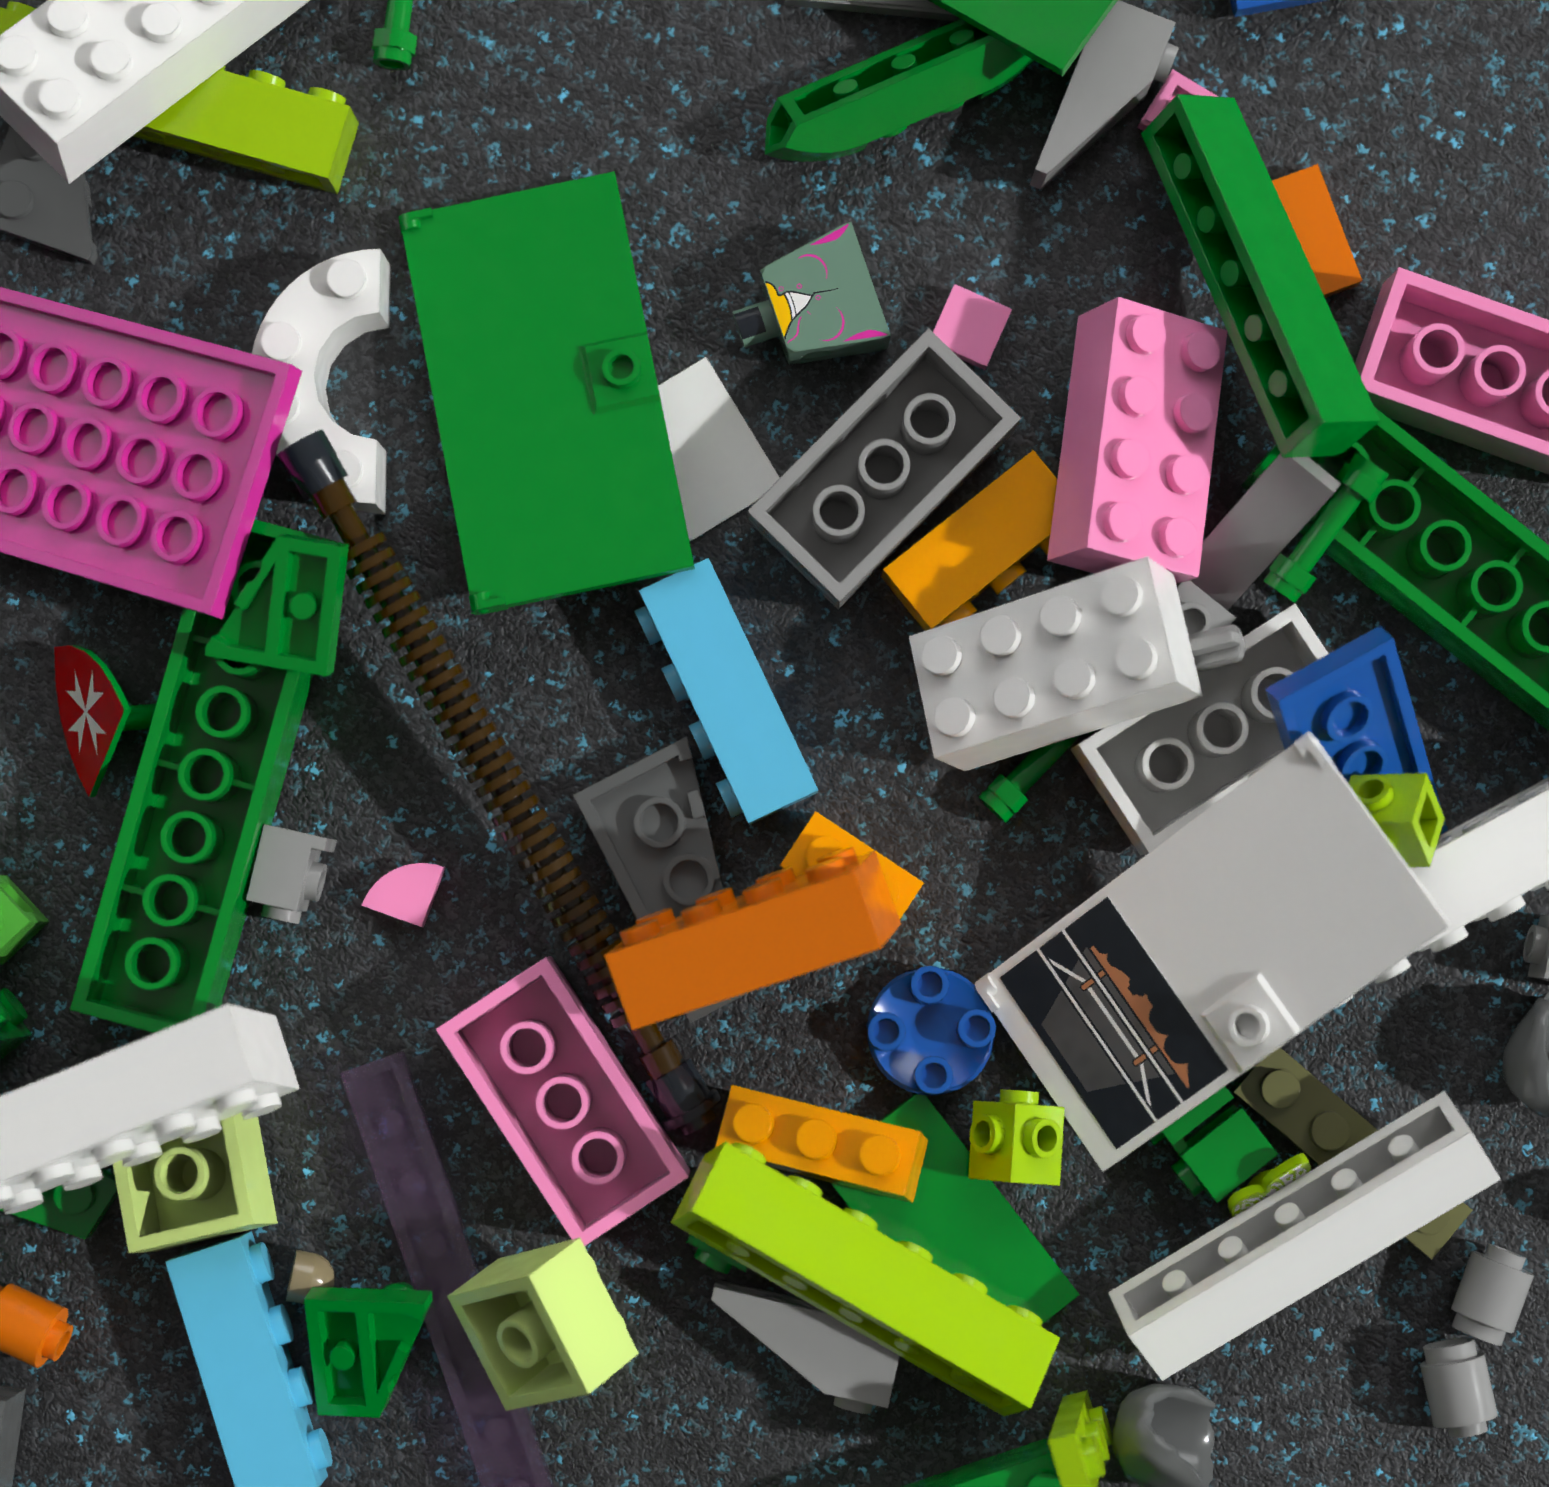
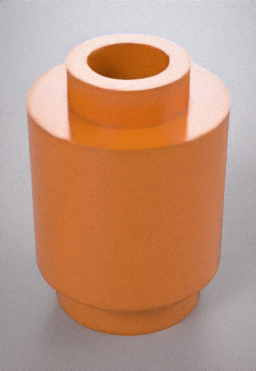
M13 1283L5 1287L0 1285V1352L35 1368H40L48 1359L57 1361L65 1351L73 1332V1325L67 1323L68 1309Z

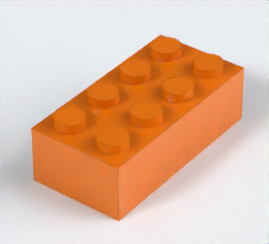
M853 846L843 848L816 859L817 864L805 869V874L796 877L792 867L784 868L756 879V885L743 890V895L735 897L732 887L725 888L695 900L696 905L680 912L681 916L675 917L672 908H666L637 919L635 926L620 932L622 942L605 954L631 1030L881 949L901 925L875 850L856 856Z

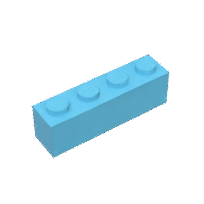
M707 558L694 564L695 569L675 573L639 590L645 606L634 612L650 645L661 640L664 643L672 663L661 669L677 703L689 698L696 711L699 721L689 725V728L704 760L716 755L727 778L715 784L731 818L744 813L750 825L818 793V788L710 559Z
M251 1230L178 1254L167 1260L165 1263L234 1486L320 1487L328 1477L326 1468L332 1466L331 1449L323 1429H313L306 1406L313 1403L310 1381L302 1366L294 1368L287 1343L294 1340L293 1328L285 1306L283 1304L275 1306L268 1281L274 1279V1267L266 1245L263 1242L256 1244Z

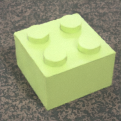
M242 1113L219 1121L222 1130L213 1136L190 1143H184L182 1137L164 1143L160 1145L162 1155L142 1164L124 1167L122 1160L113 1163L128 1253L157 1252L278 1224L258 1117L244 1119Z
M580 1237L498 1258L447 1296L506 1411L590 1394L639 1354L626 1329L624 1319L615 1308L597 1272L596 1264L588 1254Z

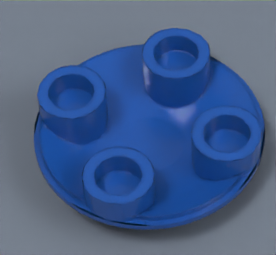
M935 966L913 969L891 980L874 1000L867 1022L869 1049L880 1071L891 1082L904 1090L915 1094L932 1096L956 1091L966 1086L978 1076L991 1055L996 1032L992 1012L976 990L975 985L958 973Z

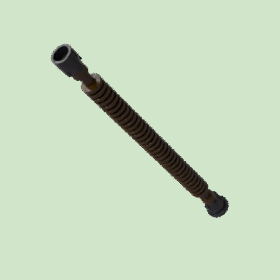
M321 429L296 441L278 453V458L304 500L311 499L322 520L329 518L345 544H349L347 564L355 561L356 565L346 572L350 580H354L362 575L365 578L364 581L355 586V589L359 595L372 590L373 595L363 601L367 609H371L379 604L382 607L380 611L372 615V618L376 624L389 619L391 624L380 630L385 639L395 633L399 636V639L391 643L389 647L393 653L406 648L408 653L398 659L399 664L403 668L414 662L417 667L407 673L406 676L410 682L421 676L423 677L425 683L415 688L416 693L420 697L431 691L434 697L424 702L423 705L427 711L438 705L442 709L441 713L432 717L436 726L446 720L451 725L441 731L440 734L444 740L454 735H457L459 741L449 746V749L453 755L463 749L466 750L468 755L457 761L461 769L471 764H474L476 767L474 771L466 775L467 780L471 784L481 778L483 779L484 784L474 791L478 798L488 793H491L493 796L492 799L483 804L487 813L498 807L500 808L501 812L491 819L494 826L498 827L506 822L510 825L499 834L504 842L515 836L517 837L518 841L508 847L512 856L523 851L527 854L516 863L520 870H524L532 865L535 869L528 873L525 878L529 885L542 880L543 884L533 891L537 899H541L549 894L552 898L541 906L547 914L559 909L560 912L550 919L554 928L566 923L568 924V927L563 929L558 935L563 942L576 938V941L567 947L570 955L573 957L582 952L585 953L575 964L580 971L593 967L584 976V979L588 985L599 981L602 982L592 992L597 1000L608 995L610 996L600 1006L605 1014L618 1010L609 1019L612 1027L617 1028L626 1024L643 1053L638 1058L650 1077L646 1083L665 1115L661 1121L665 1130L671 1131L680 1128L683 1135L699 1130L717 1116L713 1107L721 1100L720 1094L717 1089L709 1090L690 1058L684 1060L672 1038L664 1039L656 1023L631 1030L605 958L606 953L622 942L620 937L609 941L606 940L616 929L611 922L600 927L598 926L600 922L607 918V914L603 908L592 913L589 911L599 903V900L595 894L582 899L581 895L591 887L586 879L576 884L572 882L582 874V871L578 865L565 870L564 866L574 859L570 851H566L558 856L555 853L566 844L561 836L548 841L547 837L557 831L553 822L542 827L538 824L549 815L545 808H541L533 813L531 812L530 808L540 802L537 794L534 793L526 798H523L521 795L532 786L528 779L517 784L514 783L513 779L523 773L520 765L518 764L508 770L504 766L515 758L513 753L509 750L501 755L497 754L496 750L507 744L502 735L492 741L489 740L488 735L498 729L496 724L492 721L483 727L480 725L479 721L490 715L486 707H483L473 713L470 706L481 700L477 692L467 698L463 696L462 691L473 685L469 678L456 684L453 677L464 670L460 663L449 669L445 665L447 661L456 657L452 649L439 655L437 648L447 641L443 634L432 640L428 636L429 633L439 627L434 619L424 625L421 624L420 619L430 613L426 605L416 610H413L411 607L412 604L421 599L418 591L416 590L406 596L404 595L403 590L413 584L410 577L406 576L396 581L394 576L402 572L404 567L400 561L387 566L386 561L396 555L393 548L390 546L380 552L377 549L378 546L387 541L386 536L383 532H380L370 537L352 506L357 500L344 479L348 476V473L325 432Z

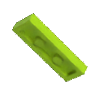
M1088 1390L1062 1397L1048 1439L1062 1487H1098L1099 1478L1105 1476L1104 1461L1109 1460L1107 1446L1112 1445V1433L1103 1406L1092 1407Z

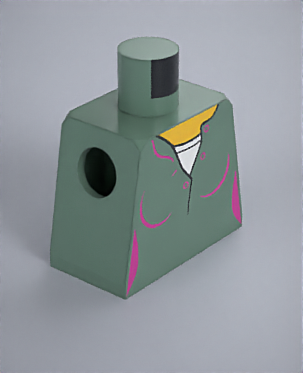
M852 222L835 228L760 270V283L766 300L732 311L744 348L779 336L788 364H799L881 351L889 347L891 337Z

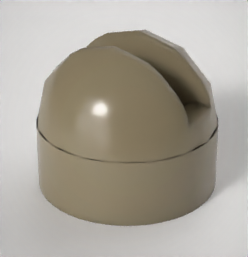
M296 1250L287 1288L286 1301L304 1304V1298L312 1287H334V1270L328 1260L321 1255Z

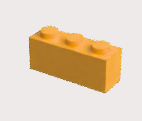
M1032 450L883 569L882 579L924 631L975 614L978 610L971 603L973 599L990 586L997 595L1008 588L1027 572L1020 562L1038 547L1048 555L1057 478L1036 452Z
M731 1085L715 1148L725 1141L729 1144L735 1142L742 1143L763 1154L767 1160L765 1165L771 1168L913 1203L929 1140L920 1131Z

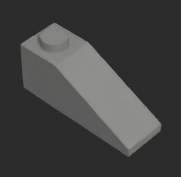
M1118 0L1082 50L1036 165L1030 186L1042 190L1145 99L1153 79L1165 83L1179 47L1168 43L1176 22Z
M715 1279L711 1300L821 1392L835 1396L833 1403L835 1406L863 1414H870L873 1405L888 1408L899 1355L801 1298Z

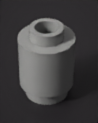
M1490 1243L1485 1254L1471 1251L1451 1309L1456 1312L1452 1327L1477 1339L1502 1346L1506 1332L1514 1333L1534 1278V1274L1522 1269L1526 1257Z
M1473 1337L1452 1338L1423 1346L1426 1361L1420 1363L1433 1426L1436 1428H1447L1448 1435L1451 1438L1470 1437L1487 1432L1486 1421L1496 1418L1498 1412L1485 1353L1477 1352L1475 1339Z

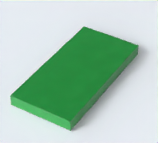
M914 1093L880 1120V1122L920 1131L929 1140L913 1203L831 1183L850 1209L858 1210L876 1221L878 1224L877 1231L896 1242L908 1241L921 1246L933 1256L932 1263L951 1274L961 1273L977 1279L987 1287L988 1292L986 1295L1005 1306L1015 1305L1035 1313L1041 1318L1042 1324L1080 1295L994 1183L990 1180L968 1178L970 1152L926 1095Z

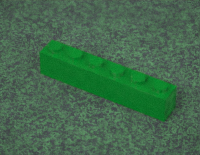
M1177 94L1141 135L1282 458L1340 456L1380 422L1379 416L1235 98Z

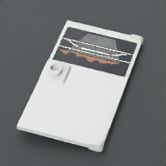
M1307 732L1297 739L1292 746L992 972H988L977 980L975 987L990 1011L996 1014L1057 1106L1065 1107L1064 1116L1103 1172L1451 926V923L1333 764V760L1312 733Z

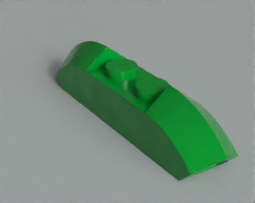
M956 20L778 97L767 118L765 155L789 161L812 162L831 160L865 150L867 144L871 141L898 135L908 125L936 113L953 111L959 108L966 100L978 96L980 100L996 92L1019 76L1034 60L964 20Z

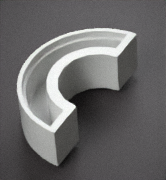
M381 249L359 250L332 257L301 274L288 285L268 310L260 325L252 350V354L292 364L302 370L276 455L303 437L323 429L348 473V476L344 479L357 500L352 505L353 508L357 511L374 514H386L387 451L376 439L352 435L337 425L330 414L326 386L331 365L345 345L365 332L390 328L391 265Z

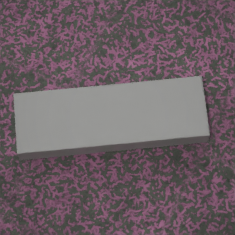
M1280 453L1203 540L1199 578L1190 581L1228 611L1334 494L1341 483L1309 457L1282 458Z

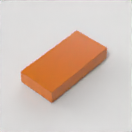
M1318 164L1272 180L1324 297L1326 298L1358 286L1362 282V278Z

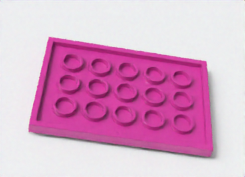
M0 287V553L223 619L302 370L285 362Z

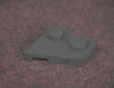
M9 126L0 151V233L95 265L98 256L97 247L92 241L89 208H92L90 186L85 179V172L68 184Z

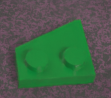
M291 534L277 536L261 561V569L253 581L245 585L234 602L236 607L219 633L212 636L207 643L205 656L320 676H328L334 673L349 544Z
M312 1287L304 1298L318 1415L380 1418L390 1400L432 1303V1291Z

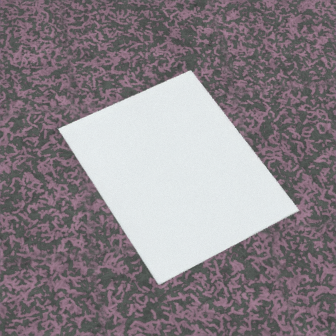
M706 357L658 385L689 541H692L758 501L780 479Z

